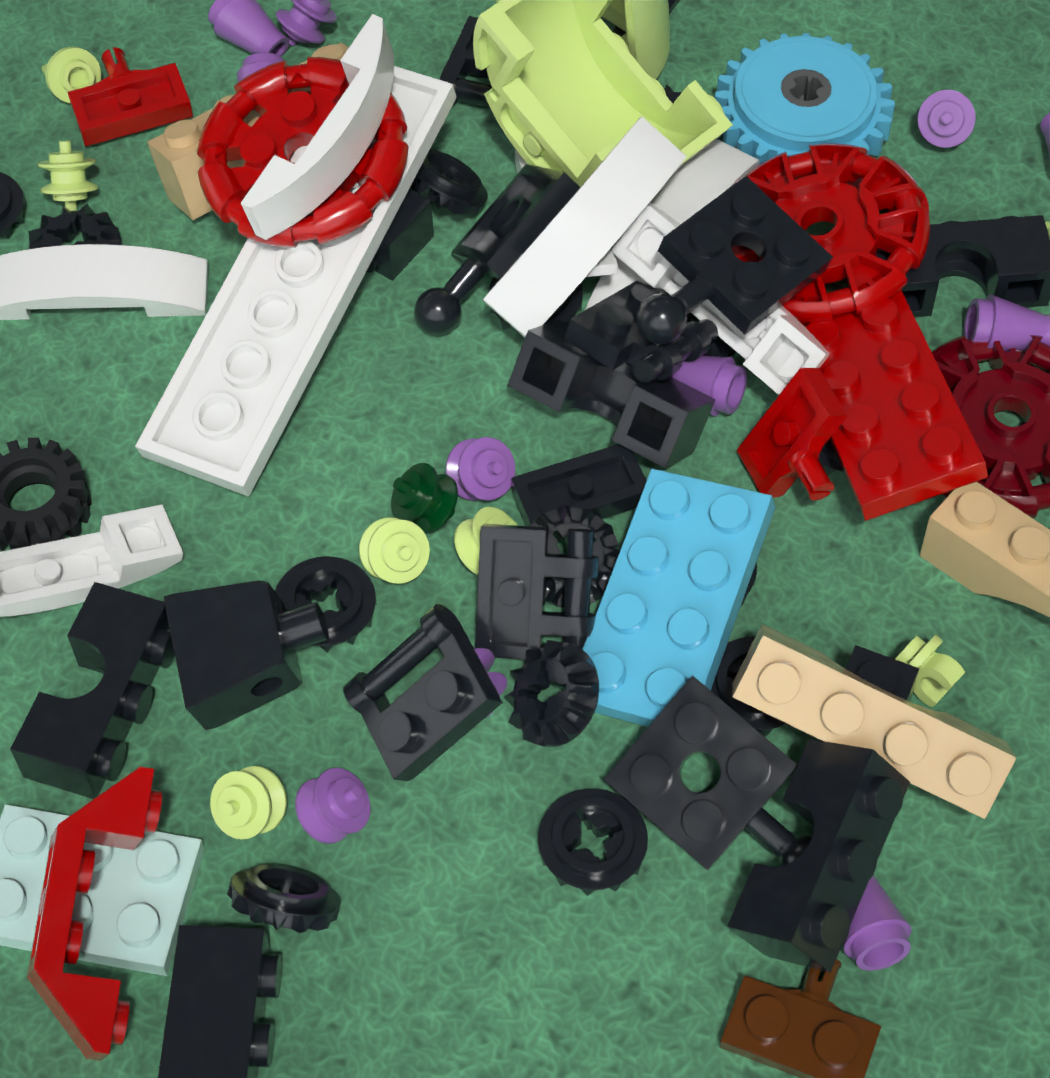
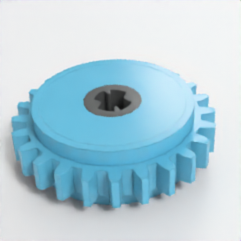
M803 33L802 36L788 37L787 34H781L780 39L771 42L766 39L759 40V48L755 51L743 48L741 50L740 62L729 60L726 75H719L715 99L721 105L724 115L733 124L723 133V142L732 147L737 146L738 150L759 159L760 164L783 152H786L787 156L809 151V145L823 143L859 146L866 148L867 155L879 156L883 141H888L895 107V101L890 100L892 85L891 83H882L884 70L881 67L870 69V56L867 53L859 56L852 51V44H839L832 41L830 36L819 38L812 37L809 33Z

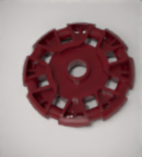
M1030 335L1033 341L1025 351H1016V348H1011L1008 352H1005L1000 341H995L993 348H988V342H972L971 339L967 340L965 336H959L941 344L931 352L949 388L953 390V397L985 460L987 472L990 473L986 482L982 480L976 482L1031 518H1036L1038 511L1050 508V345L1041 342L1043 336ZM987 360L990 367H995L993 370L979 373L980 367L978 362ZM1005 410L1013 411L1021 415L1026 423L1017 427L1007 426L999 422L994 414ZM1042 472L1046 483L1032 486L1030 481L1034 480ZM953 490L945 492L941 495L947 498L953 492Z

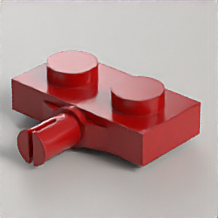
M113 47L117 64L114 63L110 49L103 52L101 56L108 77L95 85L67 92L85 147L193 117L190 99L176 63L150 70H130L124 51L117 47Z
M800 368L737 449L760 493L772 495L773 498L783 496L798 477L811 500L823 499L831 493L829 490H834L833 482L830 481L819 462V453L848 415L820 368Z

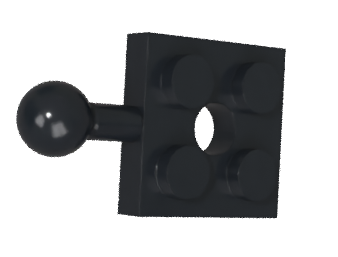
M525 164L452 250L451 253L463 263L443 288L435 287L428 289L418 297L414 308L415 319L418 325L424 331L433 335L447 334L455 329L462 315L460 302L465 299L485 274L501 279L578 191L580 186L563 171Z
M745 176L663 237L658 252L689 282L672 295L660 293L645 299L637 311V327L642 336L650 342L656 344L673 342L683 333L687 323V315L708 299L745 335L824 273L833 257L754 182ZM746 246L758 255L760 261L744 262L733 254L731 247Z
M693 675L604 778L608 784L707 870L714 866L744 829L774 855L779 857V866H784L797 859L807 848L812 836L796 838L787 828L763 809L792 775L797 764ZM697 753H707L714 756L721 769L718 784L712 790L705 793L691 791L682 779V768L685 761Z

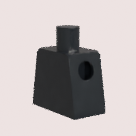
M251 581L164 596L185 708L205 730L222 726L297 689L302 679L295 650L329 639L327 624L318 602L286 611L284 603L267 581Z

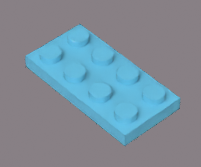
M651 468L596 613L590 637H587L583 650L592 659L599 678V698L594 713L649 727L692 675L711 691L776 508L772 495Z

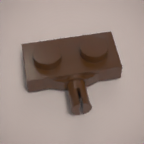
M836 959L831 973L825 972L821 982L818 981L821 970L809 967L801 990H783L744 975L720 1041V1048L799 1078H864L881 1025L843 1012L832 1002L828 1001L838 971L842 966V963Z

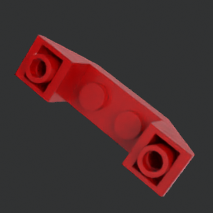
M141 766L59 823L50 839L27 978L85 1058L89 1060L101 1061L110 1054L111 1044H123L128 1024L130 1003L129 1001L118 1000L121 980L63 972L64 963L76 965L82 942L84 922L72 920L76 892L87 894L89 891L95 862V851L84 850V843L135 850L144 838V832L155 833L161 811L162 791L151 790L154 774L153 768Z

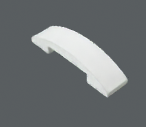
M372 14L340 61L349 86L297 162L293 164L274 155L242 200L241 205L257 236L267 240L294 225L316 209L349 176L372 142L388 105L394 75V52L383 18Z
M641 116L482 301L524 338L528 330L542 326L634 222L687 156Z
M715 139L678 167L650 203L682 224L759 166L760 161ZM614 254L618 263L617 274L600 277L585 310L635 281L645 285L650 284ZM657 288L663 294H666L664 289Z
M649 203L618 239L612 248L613 253L653 288L664 289L670 295L689 282L658 252L663 237L678 227L680 223ZM708 299L691 312L700 321L703 319L713 321L718 328V336L746 359L743 365L778 395H780L800 368H820L830 355L823 345L783 306L779 307L745 335Z
M106 244L51 246L0 255V320L30 319L31 309L144 307L148 317L206 315L209 264L207 259L174 251Z
M163 505L102 516L100 532L0 552V617L31 614L79 604L85 601L94 582L121 588L158 574L182 561V548Z

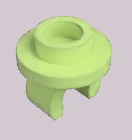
M79 47L60 49L50 58L48 64L42 66V71L51 93L67 103H70L67 92L95 85L101 81V69L98 61L90 52Z
M917 635L895 660L920 668L913 691L923 703L934 707L965 671L952 657L935 652L943 643L939 636L935 635L928 643H925Z

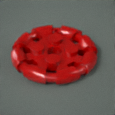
M308 57L306 64L288 66L286 60H283L246 76L234 86L236 93L226 104L220 101L210 113L199 138L197 155L203 160V166L199 168L197 173L206 201L224 223H235L238 226L239 234L270 246L296 248L300 241L315 239L318 240L319 244H323L353 232L373 218L371 211L381 200H390L403 177L407 164L409 146L403 141L402 135L406 133L408 126L404 113L394 95L390 93L381 124L372 142H378L374 144L372 149L366 150L361 160L341 185L313 210V215L305 216L286 230L265 240L255 234L241 205L242 200L274 155L289 161L295 150L308 146L348 88L349 83L341 61L325 57ZM311 88V95L305 91L292 92L294 89ZM254 110L261 117L251 127L243 120ZM229 161H244V166L229 168L227 166ZM357 182L361 187L353 194L350 190Z
M849 144L809 145V151L787 156V153L783 152L761 163L746 175L805 231L810 225L820 221H827L835 225L830 232L824 235H810L833 257L828 268L782 305L801 324L808 325L811 322L833 320V316L856 311L858 317L862 311L895 296L907 285L906 274L910 268L916 269L921 265L929 243L930 214L926 208L920 205L923 200V193L916 181L903 167L887 156L883 155L877 159L867 155L866 148ZM859 177L863 178L859 184L860 189L847 184L848 182L856 181ZM887 208L892 211L884 214H879V210ZM746 246L731 247L733 254L744 262L760 261L758 255L752 249L748 250ZM878 248L891 253L887 260L877 257L876 251ZM847 278L849 287L826 292L824 284Z

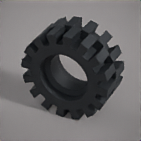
M28 438V448L20 449L17 440L7 442L10 453L4 456L0 453V550L4 551L8 545L12 550L61 540L65 534H68L70 537L79 536L82 533L79 522L88 523L91 515L88 506L92 505L82 467L80 462L77 463L74 453L68 448L62 452L60 444L50 439L45 449L42 448L39 438ZM45 484L55 490L53 497L36 509L17 511L8 507L9 499L18 490L26 486Z

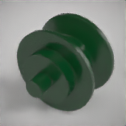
M427 463L415 464L394 481L391 510L395 518L412 521L424 533H431L443 526L454 515L458 499L457 484L452 477L446 474L437 475L433 466Z

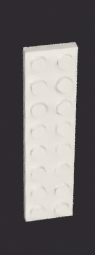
M394 66L391 93L398 101L408 126L406 133L402 135L403 141L409 146L407 164L396 191L389 201L381 200L371 211L373 214L372 219L353 232L323 244H319L318 240L315 239L300 241L296 248L270 246L247 239L135 445L142 457L242 495L250 496L457 98L453 84ZM378 141L371 142L367 149H372ZM307 146L295 150L290 161L296 163ZM356 182L350 192L354 194L361 185Z

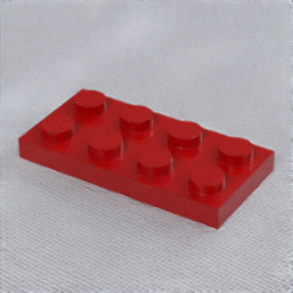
M901 290L891 299L887 298L875 306L862 311L858 317L856 311L833 316V320L811 322L808 325L802 324L830 353L821 365L820 370L848 415L830 437V441L865 521L988 478L986 463Z

